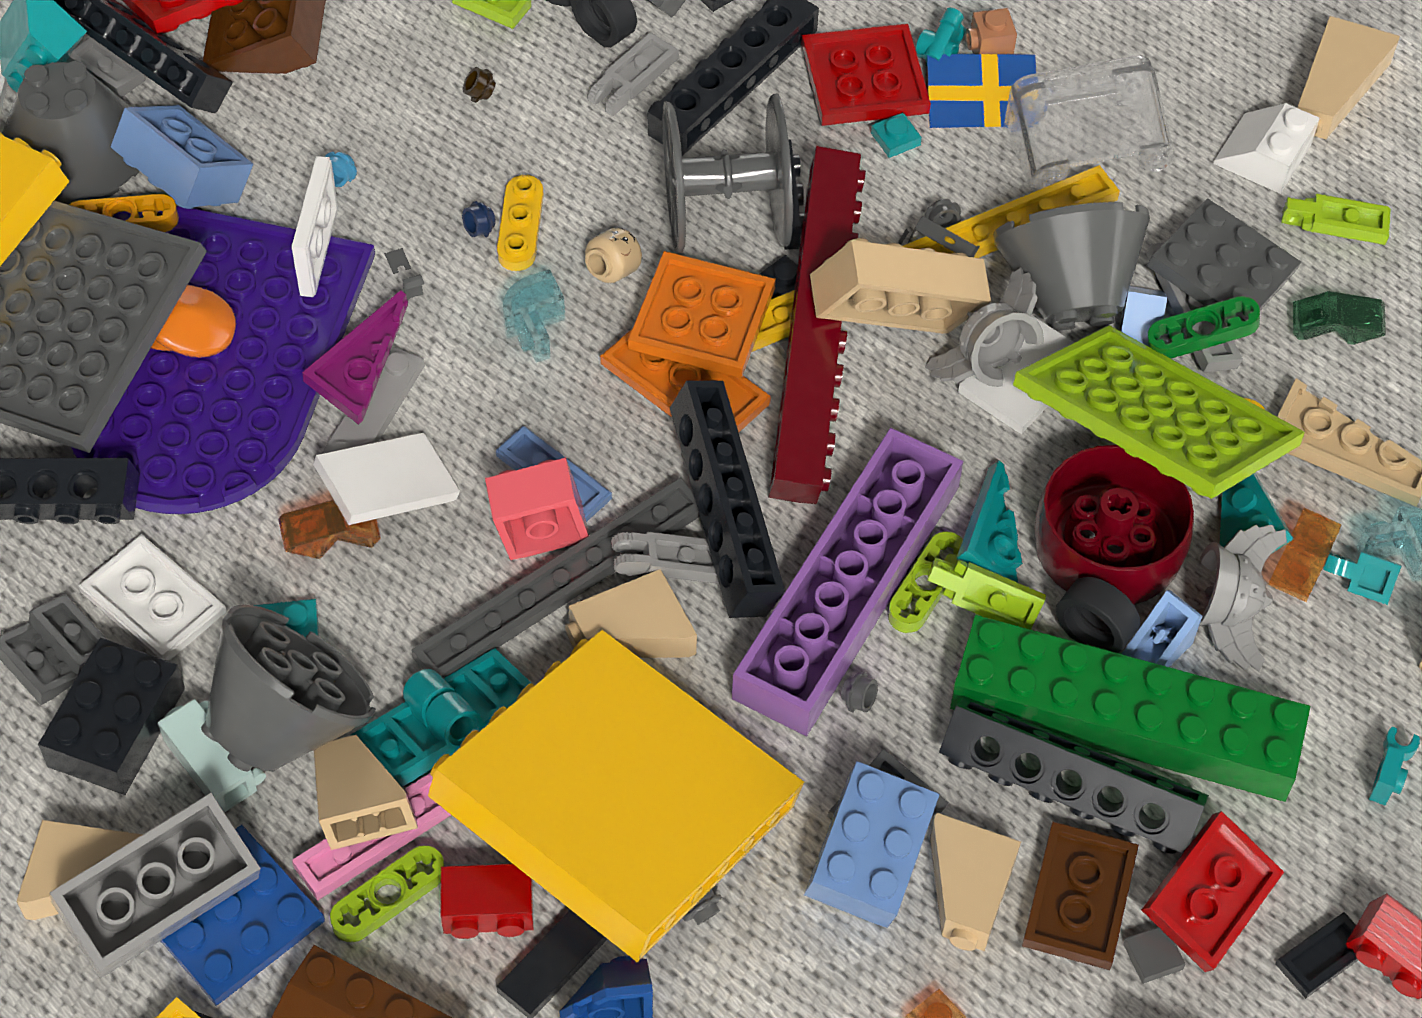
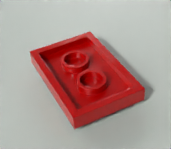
M1222 811L1211 815L1141 911L1204 972L1212 971L1217 967L1281 878L1284 871Z

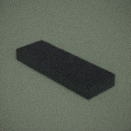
M570 909L496 986L497 993L527 1018H534L607 941V938Z

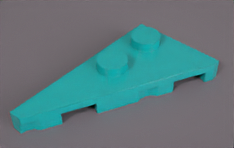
M998 460L987 470L956 559L973 563L1018 583L1016 568L1023 563L1021 552L1017 546L1018 534L1014 511L1009 509L1006 511L1004 493L1010 490L1009 480L1005 472V464Z
M1256 473L1222 492L1219 545L1222 547L1231 540L1238 530L1244 532L1254 525H1257L1259 528L1273 525L1276 532L1286 529L1287 543L1294 539ZM1285 543V544L1279 546L1275 551H1277L1278 549H1280L1281 547H1283V546L1286 545L1287 543Z

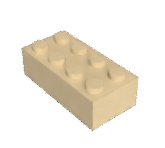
M857 238L848 241L843 248L832 257L826 259L820 267L810 274L816 318L944 334L951 332L966 321L969 317L967 315L968 312L978 311L991 302L984 259L967 257L964 253L947 254L935 252L931 248L912 249L902 247V245L897 243L885 245Z

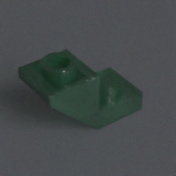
M1331 291L1294 301L1293 334L1298 340H1307L1336 331L1351 345L1386 336L1385 303L1382 299Z

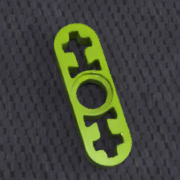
M940 532L932 537L890 602L888 620L893 628L903 633H912L918 631L924 625L942 597L945 588L938 585L935 589L925 590L917 585L916 579L920 576L928 575L935 557L939 559L940 550L944 551L947 547L953 548L954 551L953 554L949 553L944 561L956 566L958 562L956 558L963 541L959 535L953 532ZM913 596L918 600L915 605L914 614H909L907 618L900 615L901 610L905 611L909 607Z
M418 846L342 898L333 906L330 913L334 934L345 942L360 941L441 883V867H445L442 854L434 847ZM420 861L426 865L432 863L433 873L429 875L423 871L417 873L416 864ZM402 872L405 873L407 880L412 877V889H408L406 880L400 875ZM385 885H394L401 890V895L395 902L384 904L376 899L377 891ZM365 898H368L371 908L376 912L375 915L371 914L369 908L365 910L363 901ZM348 912L352 916L360 914L358 916L360 924L356 927H353L350 923L342 926L344 924L343 915Z

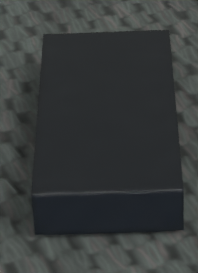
M1345 912L1341 913L1281 956L1275 965L1304 998H1308L1359 961L1354 950L1346 945L1356 924Z

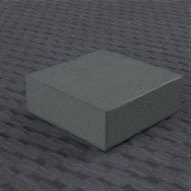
M1159 927L1125 938L1123 945L1142 984L1184 969L1185 962L1177 945Z

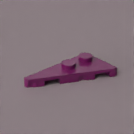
M400 290L302 372L303 382L358 425L364 419L407 310L408 301L406 294Z

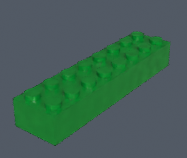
M975 615L950 704V709L955 710L956 705L965 696L1093 749L1286 802L1296 780L1311 708L1310 705Z

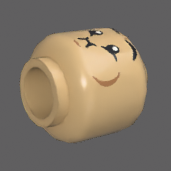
M611 228L594 237L588 242L585 249L587 269L594 277L604 283H615L635 272L641 264L642 252L637 239L623 228Z

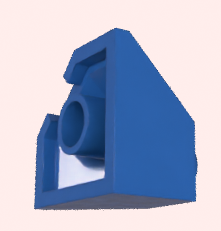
M620 956L608 963H601L559 1011L560 1018H653V989L647 959H640L636 962L630 956Z

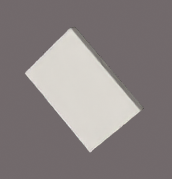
M316 156L292 243L300 296L314 297L316 295L338 211L330 157Z
M1039 319L1037 321L1043 329L1044 343L1038 345L1028 344L1024 339L1023 345L1018 351V354L1022 357L1020 363L1014 364L1010 360L1005 365L998 367L1002 370L1003 374L1002 386H988L973 375L964 379L959 384L958 393L1020 434L1035 421L1048 405L1031 399L1027 393L1013 386L1016 372L1074 343Z
M424 433L316 455L313 464L348 525L457 500L460 492Z
M142 534L78 585L80 592L152 656L166 661H170L227 612L226 606Z

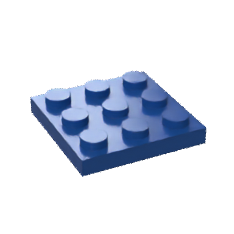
M242 824L235 830L261 868L259 878L160 941L215 1006H218L325 922L324 915Z

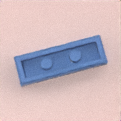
M522 426L496 450V456L514 470L538 465L545 460L565 458L525 426ZM567 459L582 500L587 522L612 499V492Z

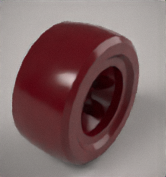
M1118 445L1096 446L1081 450L1065 459L1054 470L1041 493L1034 526L1037 556L1046 573L1066 592L1078 578L1093 577L1115 586L1129 598L1133 605L1148 601L1163 592L1175 579L1188 554L1194 526V510L1191 495L1184 483L1160 473L1156 467L1138 457L1127 454ZM1082 530H1090L1095 534V537L1087 539L1080 532ZM1144 534L1146 542H1138L1134 535ZM1109 545H1117L1122 549V552L1114 554L1107 547Z

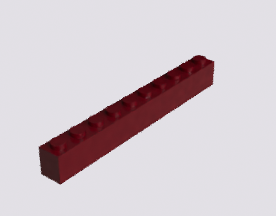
M816 146L810 165L768 498L817 504L821 491L828 492L832 468L825 467L826 456L832 457L835 446L836 433L829 432L830 421L836 422L839 411L840 399L833 398L834 387L840 388L844 365L837 364L838 354H844L847 331L841 330L842 321L816 318L810 274L820 267L826 259L832 257L843 248L848 241L857 239L859 236L858 233L852 232L853 223L858 224L860 220L862 201L856 200L857 192L862 193L866 170L859 169L860 153Z

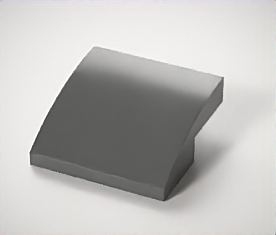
M64 594L30 610L28 623L0 636V660L36 701L43 705L73 685L100 637L104 639L106 637Z

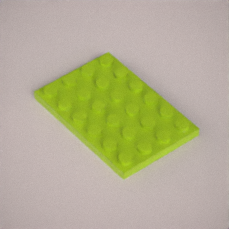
M1110 325L1017 371L1013 386L1027 393L1031 399L1043 402L1057 410L1064 418L1076 421L1090 429L1094 435L1111 441L1123 448L1127 454L1144 460L1156 467L1160 473L1179 480L1191 487L1195 493L1210 499L1300 446L1305 433L1301 429L1169 357L1154 351L1147 345Z

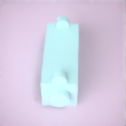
M194 699L184 706H177L170 710L164 719L158 722L164 742L205 796L212 793L223 812H226L257 791L256 786L264 781L266 774L258 768L248 772L242 771L230 763L227 758L229 752L218 742L208 738L201 730V726L206 720L209 701L198 703Z

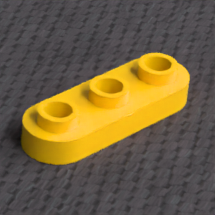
M531 175L516 176L506 185L497 254L499 263L511 271H521L529 268L536 258L544 193L541 181Z

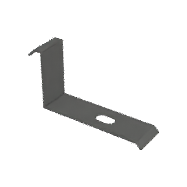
M924 216L917 223L908 241L909 243L915 232L918 231L951 251L964 253L967 257H974L980 247L971 244ZM907 229L898 241L900 245L909 233ZM945 237L955 240V244L945 241Z
M403 248L384 253L393 274L399 273V266H404L405 270L411 269ZM421 274L402 280L403 290L407 299L423 295L422 285H424Z

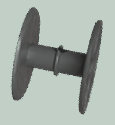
M778 93L771 95L767 103L765 124L766 152L729 155L727 150L724 149L721 156L682 158L675 108L672 103L664 102L663 152L665 183L675 254H681L685 248L686 196L724 194L725 198L730 199L732 193L765 190L769 191L776 237L781 245L789 246L793 222L792 173L786 119Z

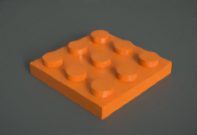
M664 251L629 336L628 349L742 378L775 290L776 279Z

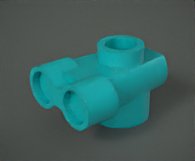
M951 7L947 8L939 21L940 25L936 32L924 29L920 34L916 44L917 57L925 59L926 66L927 55L939 61L943 54L949 57L951 54H958L959 45L966 34V28L961 24L964 15L959 10Z

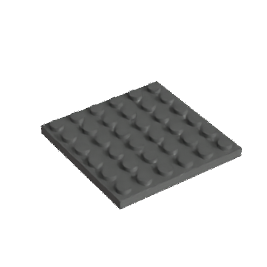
M53 201L0 266V423L90 453L207 251L200 242Z

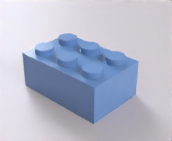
M180 105L124 108L111 144V148L123 157V161L127 165L137 168L148 177V181L152 185L163 189L174 199L178 206L186 209H193L198 206H220L221 204L238 203L253 167L251 161Z
M856 761L845 782L804 896L888 928L898 914L940 794Z

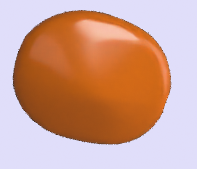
M187 285L151 349L174 351L185 356L198 358L216 355L225 350L234 337L236 319L233 310L223 298L214 292Z

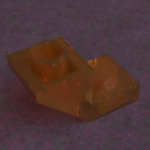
M334 500L284 513L278 518L285 552L321 559L337 540L373 548L381 539L376 519L348 525Z
M1304 507L1291 533L1294 539L1286 544L1268 585L1307 602L1342 524Z

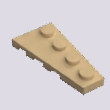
M1296 378L1277 417L1305 433L1301 445L1287 454L1417 507L1422 496V460L1391 440L1384 442L1371 433L1370 426L1359 419L1354 422L1336 410L1338 405L1326 397L1320 400L1306 391L1308 385Z

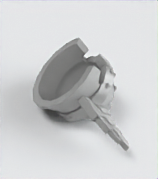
M1020 267L1010 274L1007 290L998 303H992L980 308L978 311L967 313L969 317L963 327L960 343L947 353L931 357L925 368L932 370V377L940 378L943 382L953 380L955 383H958L975 375L979 381L986 385L999 387L1003 385L1004 379L1002 370L998 367L1005 365L1010 360L1014 364L1020 363L1022 357L1018 354V351L1022 347L1024 339L1028 344L1038 345L1044 343L1043 329L1037 319L1031 316L1038 299L1035 295L1036 284L1032 281L1031 274L1029 272L1024 274Z
M1254 525L1244 532L1238 530L1224 547L1216 542H1211L1200 556L1201 564L1210 571L1216 568L1217 571L1214 586H1209L1204 591L1206 597H1210L1208 606L1196 610L1202 615L1199 626L1207 625L1215 650H1220L1229 663L1234 661L1243 670L1251 666L1259 672L1265 661L1254 640L1252 618L1263 608L1271 605L1273 601V596L1267 590L1266 582L1261 574L1264 563L1272 552L1279 546L1287 543L1286 529L1276 532L1273 525L1261 528Z

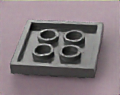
M1207 198L1151 256L1147 266L1204 306L1245 296L1255 300L1261 311L1296 272L1301 261ZM1242 312L1236 313V317H1239L1241 321L1248 320V316H1244Z

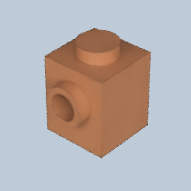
M1008 8L973 12L971 28L966 29L968 49L972 50L973 54H1014L1017 32Z

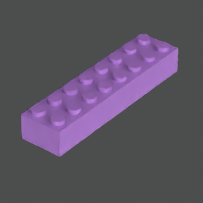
M890 427L733 673L732 700L806 737L808 736L957 492L963 466L962 460Z

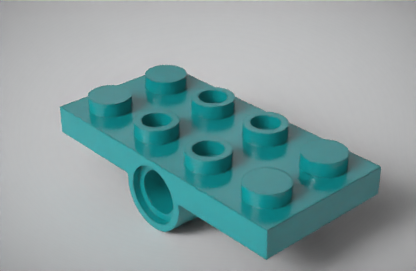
M496 648L444 679L435 670L423 669L413 674L406 682L403 690L404 703L352 733L350 736L357 735L398 784L403 787L431 770L438 759L444 754L451 756L455 753L470 732L473 730L480 732L485 728L494 713L502 706L509 708L516 702L521 691L531 682Z

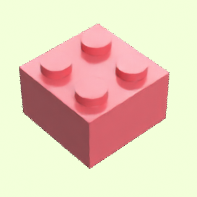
M566 457L557 460H545L538 465L519 470H506L498 475L485 478L492 518L510 560L576 545L589 536L582 500Z

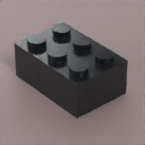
M100 637L38 743L47 767L126 795L161 733L158 722L164 719L170 710L175 708L185 690L178 664Z

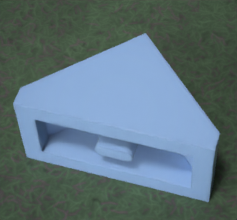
M1130 286L1122 310L1120 331L1149 347V328L1156 321L1164 319L1167 302L1165 292Z
M1167 590L1122 652V655L1170 667L1193 644L1202 615L1172 591Z

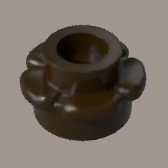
M473 68L464 81L463 93L470 96L471 101L474 103L482 99L487 100L492 95L496 85L495 80H493V73L488 69Z

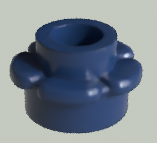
M474 201L470 207L464 208L462 212L464 228L471 237L489 236L496 223L494 212L489 206L482 202Z

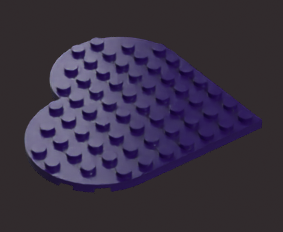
M176 205L179 221L172 230L165 233L200 242L207 252L188 285L212 291L229 304L236 319L234 337L225 350L210 357H189L174 351L150 348L90 453L71 447L75 458H129L140 474L136 508L149 512L192 514L211 511L231 505L259 491L278 476L289 464L305 436L320 394L303 382L302 372L343 339L375 257L374 245L331 236L316 295L314 297L300 296L292 253V243L296 229L197 209H186ZM122 211L114 214L112 217L125 221L130 218L131 213ZM158 211L157 216H161L163 211ZM138 212L139 217L143 218L142 212Z

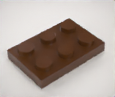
M1052 821L1022 947L1110 970L1114 960L1139 844Z

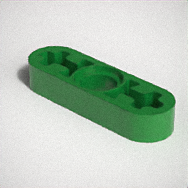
M1240 296L1158 320L1148 330V345L1154 351L1172 359L1249 336L1256 332L1260 325L1259 305L1252 298ZM1242 312L1244 316H1248V320L1241 321L1239 317H1236V313ZM1221 317H1224V324L1227 323L1225 328H1222ZM1208 321L1215 326V329L1210 334L1201 335L1196 333L1193 327L1198 322ZM1182 328H1186L1187 339H1184V334L1181 333ZM1167 334L1168 338L1172 339V342L1165 344L1163 339H1160V336Z

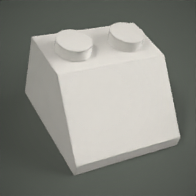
M1287 103L1247 112L1239 121L1213 164L1281 194L1309 150L1320 118Z

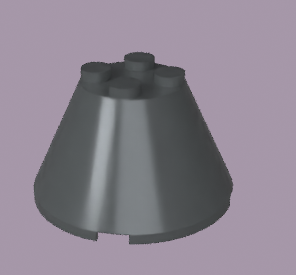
M56 62L43 66L32 65L27 68L24 73L25 78L20 84L2 134L11 140L20 138L32 149L40 153L42 150L49 151L60 160L62 164L60 169L69 180V183L54 201L69 205L79 200L108 198L120 191V186L126 183L132 176L136 177L140 172L137 168L127 165L123 161V157L111 148L124 108L131 106L88 72L82 62Z
M1099 202L1064 206L1029 214L1030 222L1014 227V221L1005 223L995 230L993 234L994 243L1013 272L1021 267L1024 274L1028 272L1031 274V279L1036 284L1035 295L1038 297L1035 307L1045 322L1051 323L1054 330H1071L1075 328L1076 322L1090 321L1091 326L1094 327L1105 326L1114 323L1113 316L1118 315L1123 310L1150 222L1149 210L1142 205H1135L1136 211L1124 210L1123 202Z
M236 605L227 612L222 620L207 715L201 730L208 738L218 742L229 752L228 760L238 769L248 772L252 767L273 772L365 724L375 713L376 708L370 707V702L373 700L374 695L365 679L336 649L311 631L304 637L285 626L289 618L253 605Z

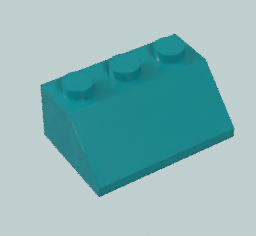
M13 0L0 20L1 74L6 78L8 85L15 92H18L20 84L25 78L24 73L27 68L32 65L43 66L50 63L66 62L87 31L54 0Z

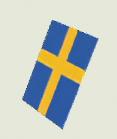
M943 54L939 61L927 55L928 93L931 103L929 113L930 128L1039 126L1036 57L1034 54H951L950 57Z

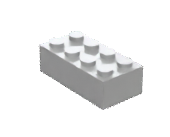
M212 793L51 891L50 898L51 903L101 979L257 880L261 868Z

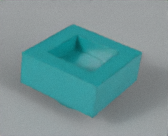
M904 113L871 125L872 136L888 158L921 146V135Z

